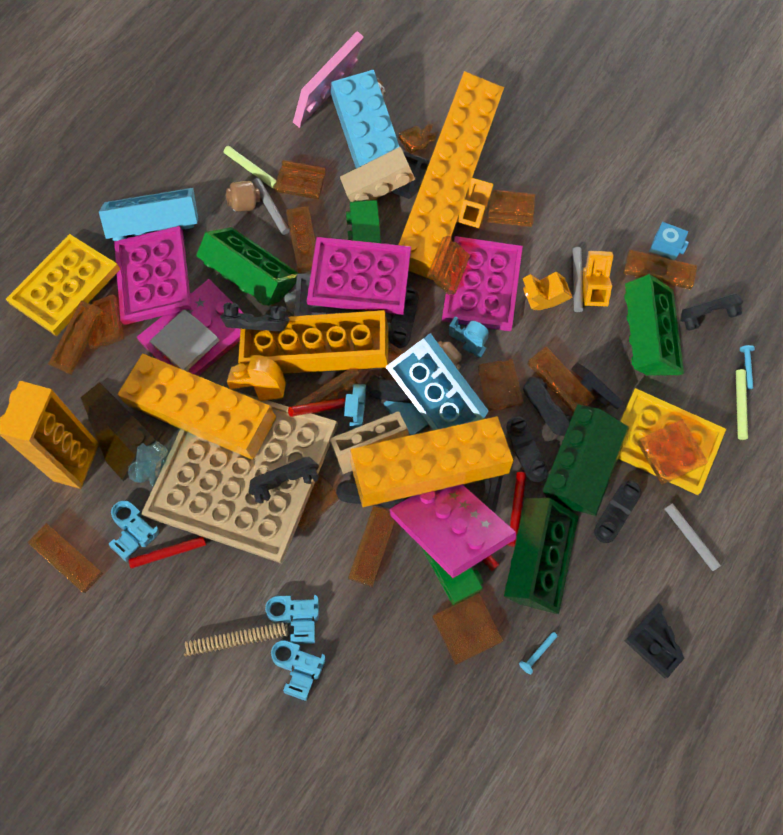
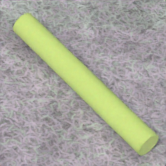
M230 146L225 147L224 153L260 178L271 188L275 189L278 186L279 182Z
M740 369L736 370L738 439L746 440L748 439L746 371Z

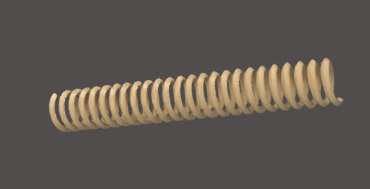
M281 622L280 628V624L277 623V629L276 625L273 624V631L269 624V633L265 625V634L261 626V635L259 628L256 627L257 637L254 628H252V635L251 630L248 629V637L244 629V638L240 630V640L236 631V641L234 633L231 632L232 643L230 634L227 633L228 644L226 635L223 634L224 646L220 634L218 636L219 644L217 636H214L215 646L213 637H210L211 647L209 638L206 637L207 649L205 639L202 638L203 650L199 638L197 640L199 650L194 639L193 644L191 640L189 641V652L188 642L186 641V654L184 653L183 655L185 657L192 654L196 655V653L199 655L200 653L204 654V652L208 653L217 649L221 650V648L237 647L238 644L241 646L251 642L254 644L255 641L258 643L259 640L262 642L263 639L266 641L276 637L279 639L280 636L283 638L284 635L287 637L288 624L286 623L284 626V623Z

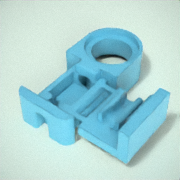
M454 317L449 325V336L462 343L466 342L463 349L481 358L486 350V347L483 345L488 339L489 332L487 328L479 322L470 321L466 329L464 327L461 330L460 325H458V318Z
M354 384L353 394H346L344 416L353 417V422H350V430L363 426L366 384Z
M128 501L117 502L112 507V518L124 531L121 532L122 536L117 541L113 539L109 546L124 561L128 562V557L139 547V543L141 547H146L159 535V530L157 526L153 529L141 518V512ZM128 508L131 510V514L127 519L121 520L117 518V512L120 509ZM117 543V544H118L119 546H121L125 551L123 552V551H122L121 549H119L115 544Z
M314 595L312 600H292L291 596H275L268 600L265 607L268 618L275 623L291 622V626H294V634H291V643L315 644V621L319 619V601L316 595ZM276 603H281L285 606V612L280 616H274L270 612L271 607ZM308 635V637H295V636Z
M279 641L272 647V660L278 667L291 671L290 675L292 676L290 684L286 683L283 691L285 694L307 701L308 693L313 683L312 675L314 674V680L320 677L325 663V655L322 654V657L319 658L300 651V645L288 641ZM281 647H287L291 651V656L286 661H280L276 658V652ZM291 686V687L297 688V689H299V690H302V693L299 692V691L290 689L289 687Z

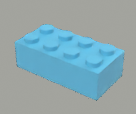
M374 70L331 82L330 93L356 168L399 148Z

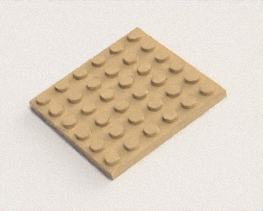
M241 393V394H243V395H246V396H248V397H250V398H253V399L259 401L258 397H254V396H251V395H248V394ZM268 400L260 401L271 406L276 419L254 460L180 429L141 514L158 522L282 564L315 482L311 479L312 483L306 484L303 477L296 480H287L282 482L280 486L269 490L271 498L267 502L263 499L264 503L260 504L255 502L254 495L248 492L250 480L304 457H310L319 464L317 470L319 474L331 444L330 440L337 429V421L311 413L290 417L288 406Z

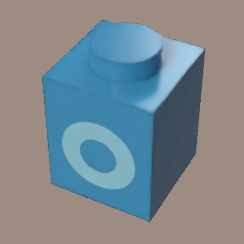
M662 222L649 252L675 261L679 253L684 254L689 242L685 239L688 231Z

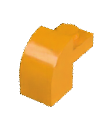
M471 178L457 222L476 228L481 227L494 184Z
M588 251L586 267L583 268L582 276L583 300L586 306L608 307L612 289L609 278L613 261L612 252Z
M554 272L541 280L531 274L522 278L525 284L523 288L524 293L533 310L551 308L573 298L565 277L558 272Z
M251 355L249 364H238L231 367L227 384L229 389L254 386L259 401L283 398L286 381L280 366L275 361L262 355Z

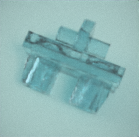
M158 441L150 447H147L144 443L138 446L136 462L132 463L128 470L130 479L138 483L149 479L150 484L154 486L164 466L163 458L167 455L168 450Z

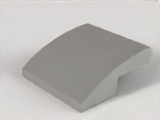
M183 310L149 342L177 368L188 371L220 340L199 320L186 310Z

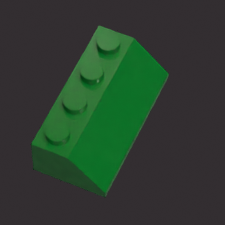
M233 227L205 232L196 255L206 266L217 270L223 278L234 282L241 291L251 294L256 298L257 302L265 306L280 302L296 284L297 274H299Z
M651 274L625 283L626 293L624 298L628 308L629 342L632 346L633 356L631 362L634 369L647 376L684 374L673 289Z

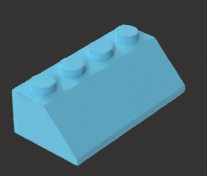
M193 188L104 202L99 210L106 239L113 238V241L127 238L126 235L135 234V236H139L150 231H160L180 226L182 229H190L194 227V224L198 223Z
M431 333L386 366L433 430L482 420L488 413V409Z

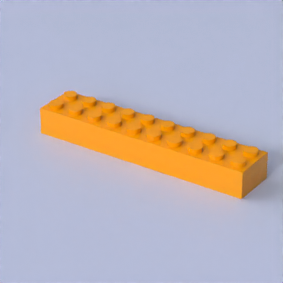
M465 71L398 244L401 246H411L408 271L431 280L435 279L440 269L463 200L468 191L471 178L473 177L504 87Z

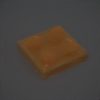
M683 419L637 441L661 485L708 463Z
M480 594L474 595L432 616L455 665L503 642Z

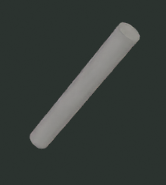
M260 178L254 179L252 183L255 189H259L260 197L281 234L289 233L290 230L262 181Z
M575 247L572 249L574 311L582 312V249Z
M672 503L666 507L665 511L712 571L721 566L674 504Z

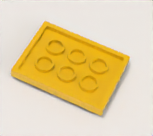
M69 234L6 300L20 312L55 336H58L115 276L120 267L114 261Z
M635 388L620 419V422L629 426V431L618 459L699 495L726 429Z

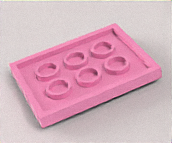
M358 31L301 89L293 123L299 128L331 95V82L348 77L358 62L357 55L364 38Z

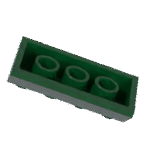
M577 404L544 486L543 493L545 497L551 498L565 508L597 516L628 434L629 426L601 409Z
M525 498L509 575L505 585L504 597L520 605L559 614L579 516L551 498Z

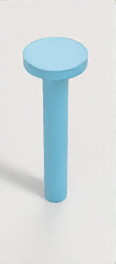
M750 345L740 347V351L744 352L747 389H753L751 351H754L755 347Z
M552 632L526 663L520 661L519 665L526 673L530 675L533 673L532 665L558 637L557 634Z

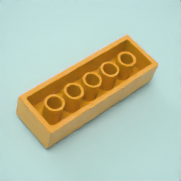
M385 310L290 316L284 331L241 329L239 364H249L251 355H262L275 361L283 373L385 368L388 365V322Z
M143 353L117 394L128 407L254 460L276 419L275 413L268 404Z
M19 381L16 389L11 392L7 410L0 417V436L52 481L81 489L98 449V441L52 389Z
M498 416L350 449V463L362 507L509 474L513 463V458Z

